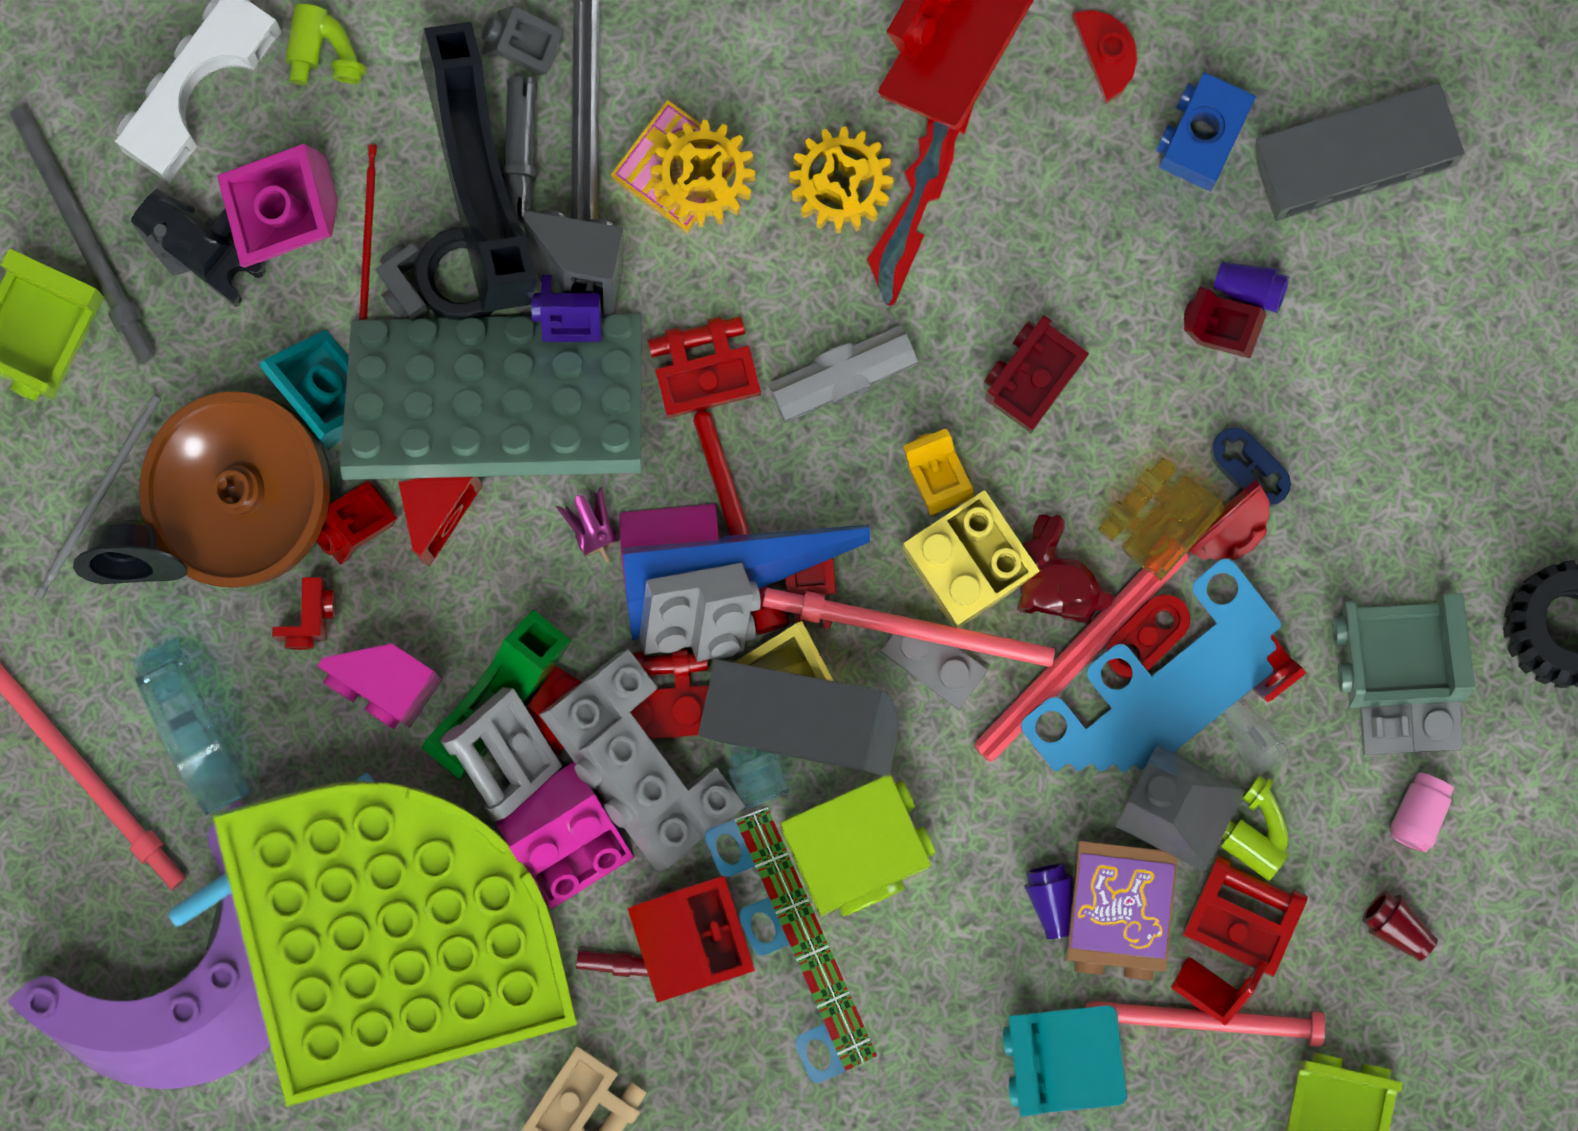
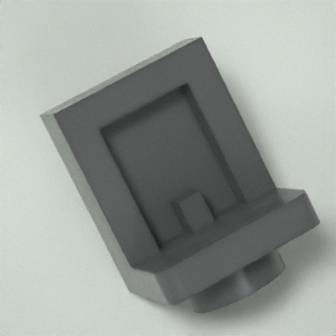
M415 242L407 247L404 244H399L390 249L381 257L380 262L382 265L375 269L388 289L381 295L397 318L406 313L412 321L422 319L429 314L426 305L403 275V273L417 264L421 249Z

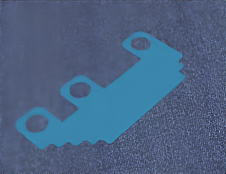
M1222 559L1193 583L1194 595L1217 624L1154 675L1151 676L1133 652L1123 644L1114 645L1088 667L1087 677L1109 704L1111 709L1087 729H1085L1064 701L1057 697L1047 699L1023 719L1021 724L1022 732L1054 771H1059L1066 764H1071L1076 771H1081L1089 764H1093L1098 771H1104L1114 764L1121 772H1126L1132 766H1137L1139 770H1142L1146 767L1157 745L1172 753L1175 752L1273 673V667L1267 661V656L1276 650V645L1272 641L1271 635L1281 628V621L1232 560ZM1219 573H1227L1233 576L1238 585L1236 597L1227 604H1216L1211 601L1207 594L1209 580ZM1111 659H1124L1132 668V679L1122 689H1111L1102 681V668ZM1045 712H1058L1066 720V732L1056 742L1043 741L1036 733V722Z

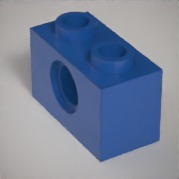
M1203 72L1197 86L1188 82L1176 109L1184 112L1178 128L1168 125L1156 150L1164 154L1159 168L1211 192L1256 96ZM1199 121L1208 123L1213 128L1215 137L1209 140L1197 138L1191 131V124Z

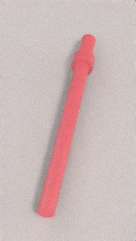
M766 588L763 607L800 614V620L820 623V619L1047 667H1052L1055 648L824 600L825 595L806 591L805 595Z
M0 663V693L132 844L129 850L141 864L148 863L171 890L176 889L187 877L162 850L165 844L153 830L147 832Z

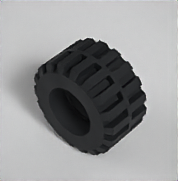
M1568 560L1558 565L1552 564L1526 579L1524 584L1518 587L1512 594L1511 598L1514 600L1512 604L1506 607L1504 617L1509 618L1508 625L1503 627L1504 638H1511L1512 646L1507 648L1511 657L1518 655L1523 662L1518 667L1525 674L1531 671L1537 675L1536 681L1542 684L1552 682L1555 683L1557 688H1567L1574 685L1578 687V653L1567 651L1558 646L1549 635L1546 626V613L1553 600L1563 596L1578 600V564H1576L1575 560Z

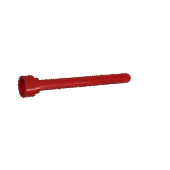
M698 411L694 415L693 422L730 536L750 534L713 418L708 411ZM768 586L758 589L761 601L760 610L751 611L755 624V636L786 627L790 624L786 611L763 607L765 592Z

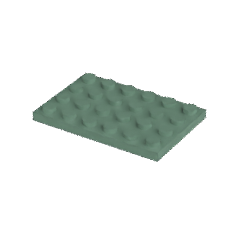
M641 313L614 314L607 318H601V342H542L541 322H532V316L466 318L464 320H451L448 318L415 319L414 321L411 319L351 320L340 462L342 480L641 473Z

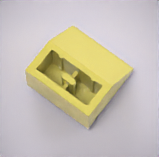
M983 490L904 542L901 549L951 626L957 628L962 627L1000 602L1039 573V569L986 490Z

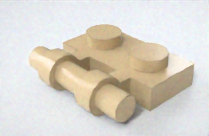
M576 1046L522 1128V1131H587L583 1127L599 1104L611 1111L599 1131H623L628 1123L633 1125L641 1113L637 1108L647 1095V1092L631 1082L621 1098L608 1090L619 1073L579 1046Z

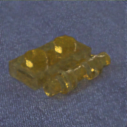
M1161 458L1151 470L1145 469L1136 479L1138 485L1122 502L1116 501L1107 511L1109 517L1098 528V531L1111 542L1123 529L1129 532L1131 536L1121 546L1125 554L1160 581L1225 510L1221 500L1187 475L1183 477L1174 489L1165 484L1177 471L1165 458ZM1154 497L1160 504L1145 521L1141 520L1136 515Z

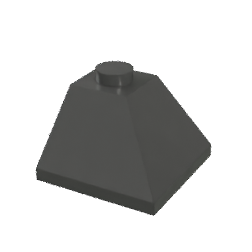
M1157 745L1116 827L1205 872L1245 789Z

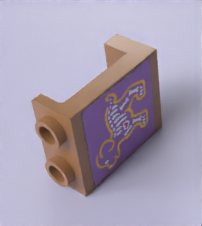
M1085 841L1076 843L1074 863L1076 865L1067 949L1064 951V961L1075 962L1074 972L1104 975V966L1124 968L1123 977L1151 981H1153L1154 971L1166 972L1178 858L1162 850Z

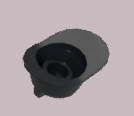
M140 520L108 522L98 526L90 536L87 551L80 553L74 559L73 569L78 576L89 582L101 585L179 580L186 576L187 567L181 560L159 550L156 532L147 523Z

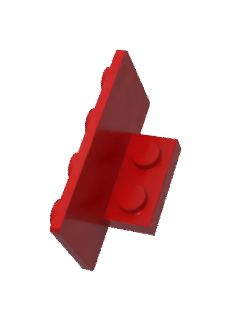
M904 0L886 31L900 53L878 89V93L887 101L952 129H960L1034 0Z

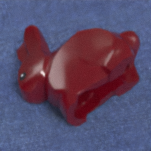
M1047 514L1039 515L1033 526L1032 540L1022 544L1039 569V573L1020 586L1021 596L1018 601L1017 610L1026 614H1032L1036 611L1061 616L1068 621L1087 624L1096 611L1104 610L1112 604L1114 595L1109 590L1101 588L1096 575L1080 560L1058 557L1056 546L1065 529L1063 518L1060 515L1053 517Z

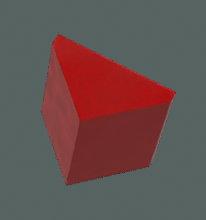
M478 477L416 478L398 482L412 551L428 567L432 565L483 486Z

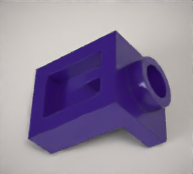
M542 275L541 293H534L531 301L532 322H541L542 342H601L600 293H553L552 275Z

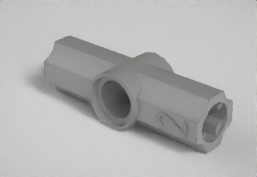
M899 325L859 344L847 343L835 347L815 358L813 364L768 383V387L784 422L787 423L792 420L794 421L798 417L810 414L830 403L833 405L845 403L844 397L858 392L859 396L871 390L873 384L918 365V361L907 334L902 326Z

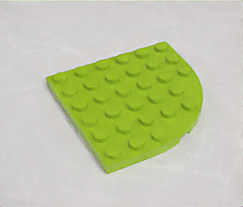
M357 781L308 788L211 814L286 1107L577 1025L553 924L547 905L536 882L524 864L518 862L509 845L488 825L464 808L440 796L417 788L393 783Z

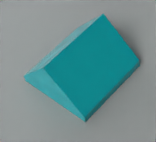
M324 330L263 359L259 366L329 450L341 441L343 436L349 356L330 333Z

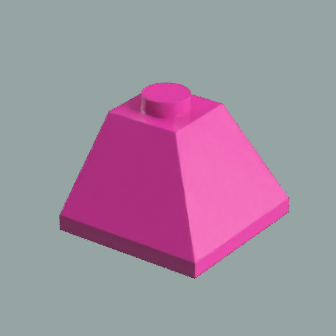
M301 144L217 175L240 266L245 268L332 237L338 198L327 157L308 145Z

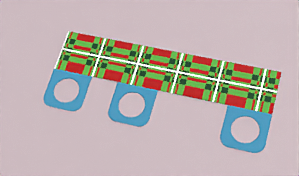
M768 807L708 829L705 834V841L719 872L726 877H730L755 867L768 895V898L746 906L740 911V921L753 950L758 955L764 956L790 945L824 1024L798 1035L795 1042L796 1049L809 1078L815 1083H822L876 1057L877 1054ZM728 834L737 841L741 856L736 864H727L720 858L716 848V842L720 835ZM755 913H764L772 920L775 927V936L770 943H763L754 936L751 929V918ZM813 1039L822 1041L829 1049L831 1062L826 1070L822 1071L814 1068L808 1060L807 1045Z

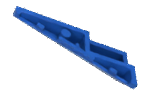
M869 525L722 536V540L624 547V575L632 640L639 639L646 580L742 563L748 581H755L758 589L869 543Z

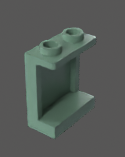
M1463 593L1443 594L1439 604L1356 608L1355 601H1345L1339 616L1333 617L1335 646H1342L1344 663H1339L1338 684L1341 693L1348 692L1349 708L1464 702L1468 700L1474 690L1475 682Z

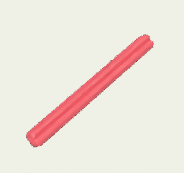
M1169 541L1113 599L1112 604L1102 610L1053 661L1052 667H1047L982 734L974 744L977 752L987 761H994L1022 732L1021 724L1023 719L1047 699L1056 697L1110 639L1189 559L1187 551L1176 541Z

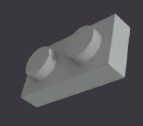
M909 612V614L906 616L914 619H919L911 612ZM895 634L891 636L880 651V653L958 711L988 672L985 667L957 647Z

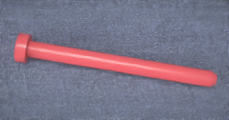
M1091 1001L1085 1004V1008L1113 1006L1118 1012L1119 1023L1308 1038L1309 1046L1322 1047L1324 1042V1012L1311 1011L1309 1019L1236 1013L1231 1021L1224 1026L1206 1012L1197 1009Z

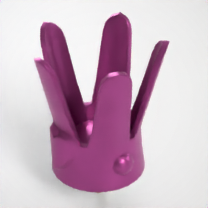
M603 487L598 489V493H594V513L584 496L577 495L574 502L580 519L567 506L565 510L561 506H556V509L575 532V539L580 550L583 551L584 557L601 551L604 561L608 563L609 558L605 549L618 543L619 539L617 538V532L612 529L609 522Z

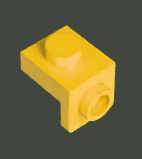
M948 429L923 434L913 442L903 446L908 470L930 516L967 502L974 497L973 487L955 452Z

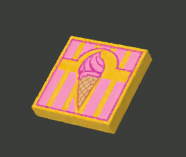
M667 99L610 174V177L688 234L697 223L696 216L690 215L683 224L679 222V208L676 207L667 213L663 210L662 204L667 195H654L653 186L662 181V179L651 177L650 167L662 165V162L655 157L654 151L656 147L669 149L666 141V134L668 132L680 138L683 136V123L688 122L693 132L700 131L701 123ZM701 144L694 147L696 149H712L714 146ZM677 160L674 161L671 169L673 186L677 183V179L683 175V169L679 166ZM733 162L729 164V168L723 173V178L727 182L736 171ZM699 167L694 169L695 180L702 176L708 181L712 179L711 167L706 171L701 170ZM695 198L692 202L710 203L712 200L708 198Z

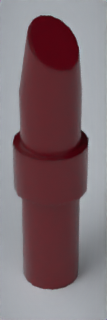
M578 949L576 969L612 973V976L630 977V975L648 977L641 956H632V953L615 951V953Z

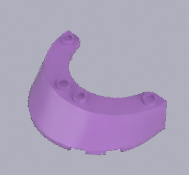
M237 800L227 810L248 804ZM213 823L209 829L208 843L216 859L220 876L226 873ZM232 894L223 898V909L218 932L206 956L186 978L162 993L133 1001L102 1000L81 993L57 978L44 976L37 977L28 982L7 1001L21 1016L83 1065L105 1077L137 1087L176 1089L211 1082L231 1074L250 1063L270 1046Z

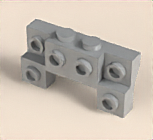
M627 649L616 654L539 715L576 763L575 771L578 777L586 782L590 788H595L606 803L604 808L609 818L617 826L627 831L654 869L660 871L668 869L700 840L705 838L708 829L728 822L745 805L717 767L704 771L689 785L684 786L630 713L632 709L658 688L630 650Z

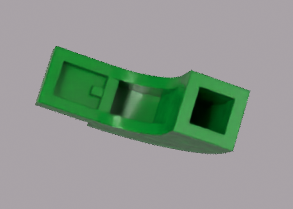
M533 609L504 639L495 658L479 681L457 707L425 739L421 749L460 779L466 773V770L457 756L449 754L442 744L441 739L444 734L465 722L501 688H514L526 707L558 664L571 639ZM481 737L472 743L480 756H485L488 753L489 749Z

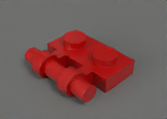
M721 316L707 320V325L683 331L676 327L665 330L666 335L647 340L652 358L671 354L673 365L655 369L667 419L761 395L749 346L733 350L729 348L727 339L745 335L741 316L723 321ZM713 343L715 354L687 360L686 349Z
M687 648L675 651L671 655L644 656L643 652H632L648 676L674 674L675 688L655 690L630 711L649 739L697 737L709 685L690 687L689 673L709 671L708 660L697 662L694 653H688Z

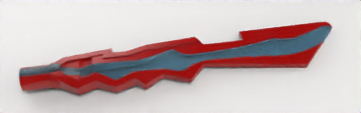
M973 107L958 130L929 118L927 119L926 136L918 139L919 158L904 172L911 191L867 258L883 300L889 306L895 304L925 234L916 232L928 202L940 198L953 162L955 140L958 133L965 134Z

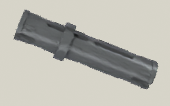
M514 76L507 79L504 165H501L500 169L519 224H525L526 211L531 209L532 182L537 179V168L532 166L537 80L528 77L526 84H523V76Z

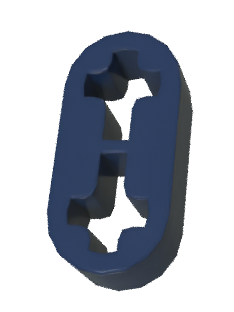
M1234 427L1219 433L1212 443L1210 451L1212 461L1216 467L1241 492L1257 479L1251 473L1254 468L1265 478L1270 477L1272 474L1275 475L1279 480L1275 485L1279 494L1274 496L1268 492L1266 496L1269 499V508L1280 504L1290 492L1291 487L1290 476L1285 468L1244 429ZM1224 440L1232 444L1237 440L1243 442L1245 446L1241 454L1250 463L1247 468L1237 458H1233L1229 462L1223 458L1222 455L1226 450L1225 445L1222 443Z

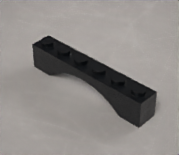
M472 22L424 28L419 58L483 312L531 305L537 276L526 234L521 228L512 208L499 166L488 112L482 61Z

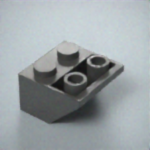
M544 210L540 213L526 211L525 234L535 272L540 281H542V275H552L553 293H600L601 318L614 315L623 274V227L615 226L603 219L584 221L567 218L562 213L552 210Z

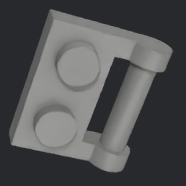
M501 688L465 722L450 729L441 739L447 752L457 756L484 798V809L493 821L501 820L510 815L562 767L514 688ZM479 737L482 738L510 782V785L504 791H502L472 744Z

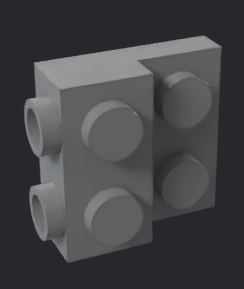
M742 563L646 580L639 635L644 655L658 652L672 653L690 646L697 662L709 659L723 660L733 655L744 653L745 641L754 640L756 635L751 611L760 610L761 601L755 581H748Z

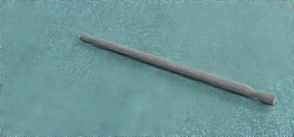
M152 395L147 409L139 417L48 570L46 579L38 587L34 596L43 600L48 586L56 578L147 425L149 416L160 403L161 399L157 396Z

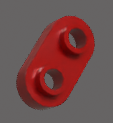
M1159 595L1152 598L1110 639L1105 652L1117 644L1132 646L1138 651V660L1148 671L1186 634L1190 626V613L1187 606L1182 600L1172 595ZM1166 612L1172 617L1173 624L1170 629L1163 630L1156 625L1155 617L1158 613ZM1120 658L1111 659L1107 662L1109 669L1115 675L1124 679H1132V668L1129 663L1124 662Z

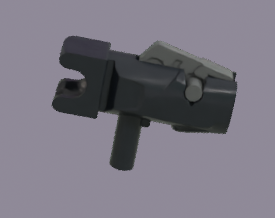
M156 189L143 201L131 218L136 231L170 274L178 275L192 271L193 274L208 284L212 290L234 307H239L242 298L231 285L233 276L242 271L251 274L255 278H261L266 273L265 267L260 262L245 268L240 266L235 244L226 238L231 232L226 209L221 212L215 221L209 218L205 222L195 215V208Z

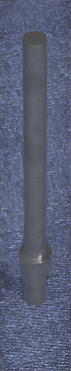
M22 105L13 109L10 112V116L110 308L108 316L116 332L123 333L139 364L151 360L156 354L140 325L143 319L133 301L128 302L28 107Z

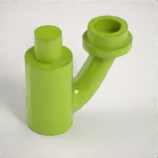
M295 4L285 56V63L291 65L289 82L296 85H308L310 69L318 68L323 37H326L339 60L331 62V69L334 71L333 79L347 84H360L362 76L366 75L367 67L358 63L349 37L341 24L335 18L328 15L327 10L310 4Z
M1258 775L1246 790L1242 799L1249 804L1248 808L1252 811L1258 805L1261 808L1268 829L1267 837L1239 819L1235 824L1232 821L1229 822L1223 834V842L1220 847L1270 881L1289 854L1286 852L1288 848V830L1278 803L1270 790L1274 781L1270 778L1265 780Z

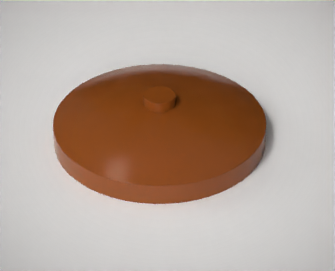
M232 391L210 394L198 398L179 409L162 425L153 438L145 455L140 474L139 500L143 521L156 532L159 550L181 560L187 567L186 576L201 583L218 587L245 588L270 582L290 571L307 555L322 531L329 508L330 477L328 465L315 434L300 416L287 406L268 397L247 392Z

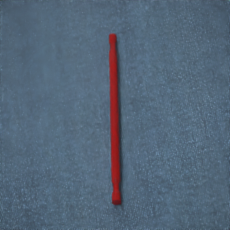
M375 144L368 145L369 166L366 176L359 320H367L376 176L374 164L377 155V145Z

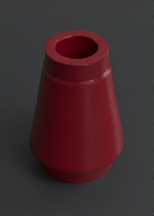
M1388 891L1383 892L1370 904L1363 915L1362 921L1369 926V934L1413 956L1418 961L1424 960L1437 945L1438 938L1431 933L1401 895L1393 896Z

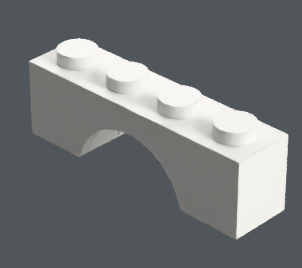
M211 0L202 15L204 22L193 36L188 34L181 40L174 52L175 61L165 74L160 72L152 79L145 92L147 98L137 112H129L118 126L117 135L119 136L115 143L122 152L168 184L171 183L197 148V144L193 140L186 123V106L194 87L201 79L218 69L242 67L254 70L282 32L276 19L248 0Z

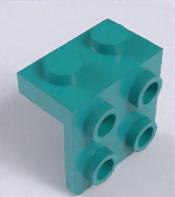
M1107 1005L1008 1016L1009 1026L1003 1028V1043L1006 1055L1013 1056L1015 1076L1009 1077V1096L1012 1106H1019L1020 1117L1050 1112L1119 1106L1126 1102L1128 1095L1118 1012L1113 1006Z

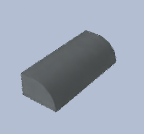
M1440 82L1256 138L1255 143L1259 174L1275 221L1455 167L1465 154Z
M715 659L698 736L725 744L889 777L897 742L898 720L891 697L882 690Z

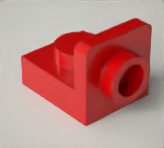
M369 481L329 504L325 523L316 541L326 554L332 555L341 565L350 559L357 548L391 528L397 517Z

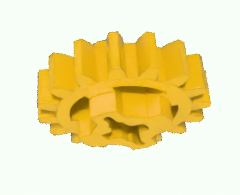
M703 120L700 131L693 132L688 122L683 123L682 137L678 138L675 134L668 132L666 134V141L669 149L656 147L654 151L655 157L662 162V165L650 167L651 177L662 179V181L653 186L654 195H667L662 204L663 210L667 213L676 207L679 208L678 218L679 222L683 224L690 215H694L700 228H704L707 216H713L717 224L721 225L723 224V211L728 209L731 213L738 215L740 213V206L737 199L750 200L752 196V190L744 185V183L756 180V171L744 168L753 162L752 151L740 153L739 150L744 144L743 137L738 135L731 140L727 139L728 128L725 124H722L717 132H711L708 120ZM706 144L714 147L712 149H696L694 146ZM677 160L679 166L683 169V175L677 179V183L673 186L671 169L674 161ZM733 162L736 169V177L730 188L728 182L723 178V173L729 168V164ZM699 167L701 170L706 171L711 167L712 179L708 181L702 176L695 180L694 169ZM695 198H708L713 202L696 203L692 201Z
M842 126L839 137L832 138L830 132L827 129H823L821 143L817 144L810 138L805 140L807 156L795 153L793 163L801 170L789 172V182L800 185V187L791 192V198L793 202L803 200L806 202L801 208V216L803 218L813 213L817 215L816 228L822 229L827 221L834 222L835 233L841 234L843 223L850 222L853 229L859 231L861 229V217L865 216L872 222L877 220L878 213L874 207L875 204L887 207L890 197L881 190L893 188L894 178L882 175V173L891 168L890 158L878 160L877 157L881 152L882 145L876 142L869 147L866 146V132L861 131L855 139L848 138L847 127ZM842 151L854 153L862 159L855 160L844 155ZM823 156L825 165L821 173L815 174L812 179H809L813 165ZM835 163L838 171H841L844 177H850L848 196L838 182H833ZM874 180L869 196L860 204L858 192L861 186L867 185L870 181ZM828 199L839 204L840 209L827 207L820 200Z

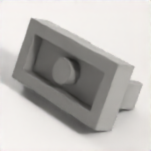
M1460 702L1360 707L1363 755L1463 750Z

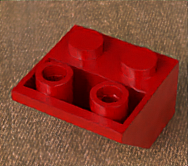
M725 876L627 908L657 1003L755 971Z

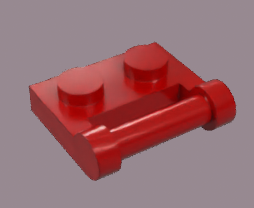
M1217 855L1181 936L1253 969L1262 961L1267 965L1264 974L1274 977L1305 908L1308 896L1296 890H1293L1292 893L1286 892L1230 866L1231 860ZM1222 884L1283 911L1279 924L1218 897L1217 895Z

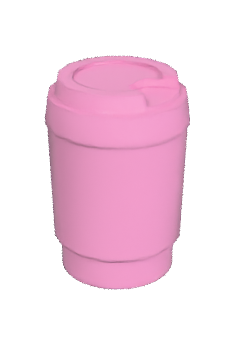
M1417 773L1414 782L1410 783L1391 822V838L1421 852H1427L1428 849L1433 848L1451 804L1450 797L1454 787L1434 776Z

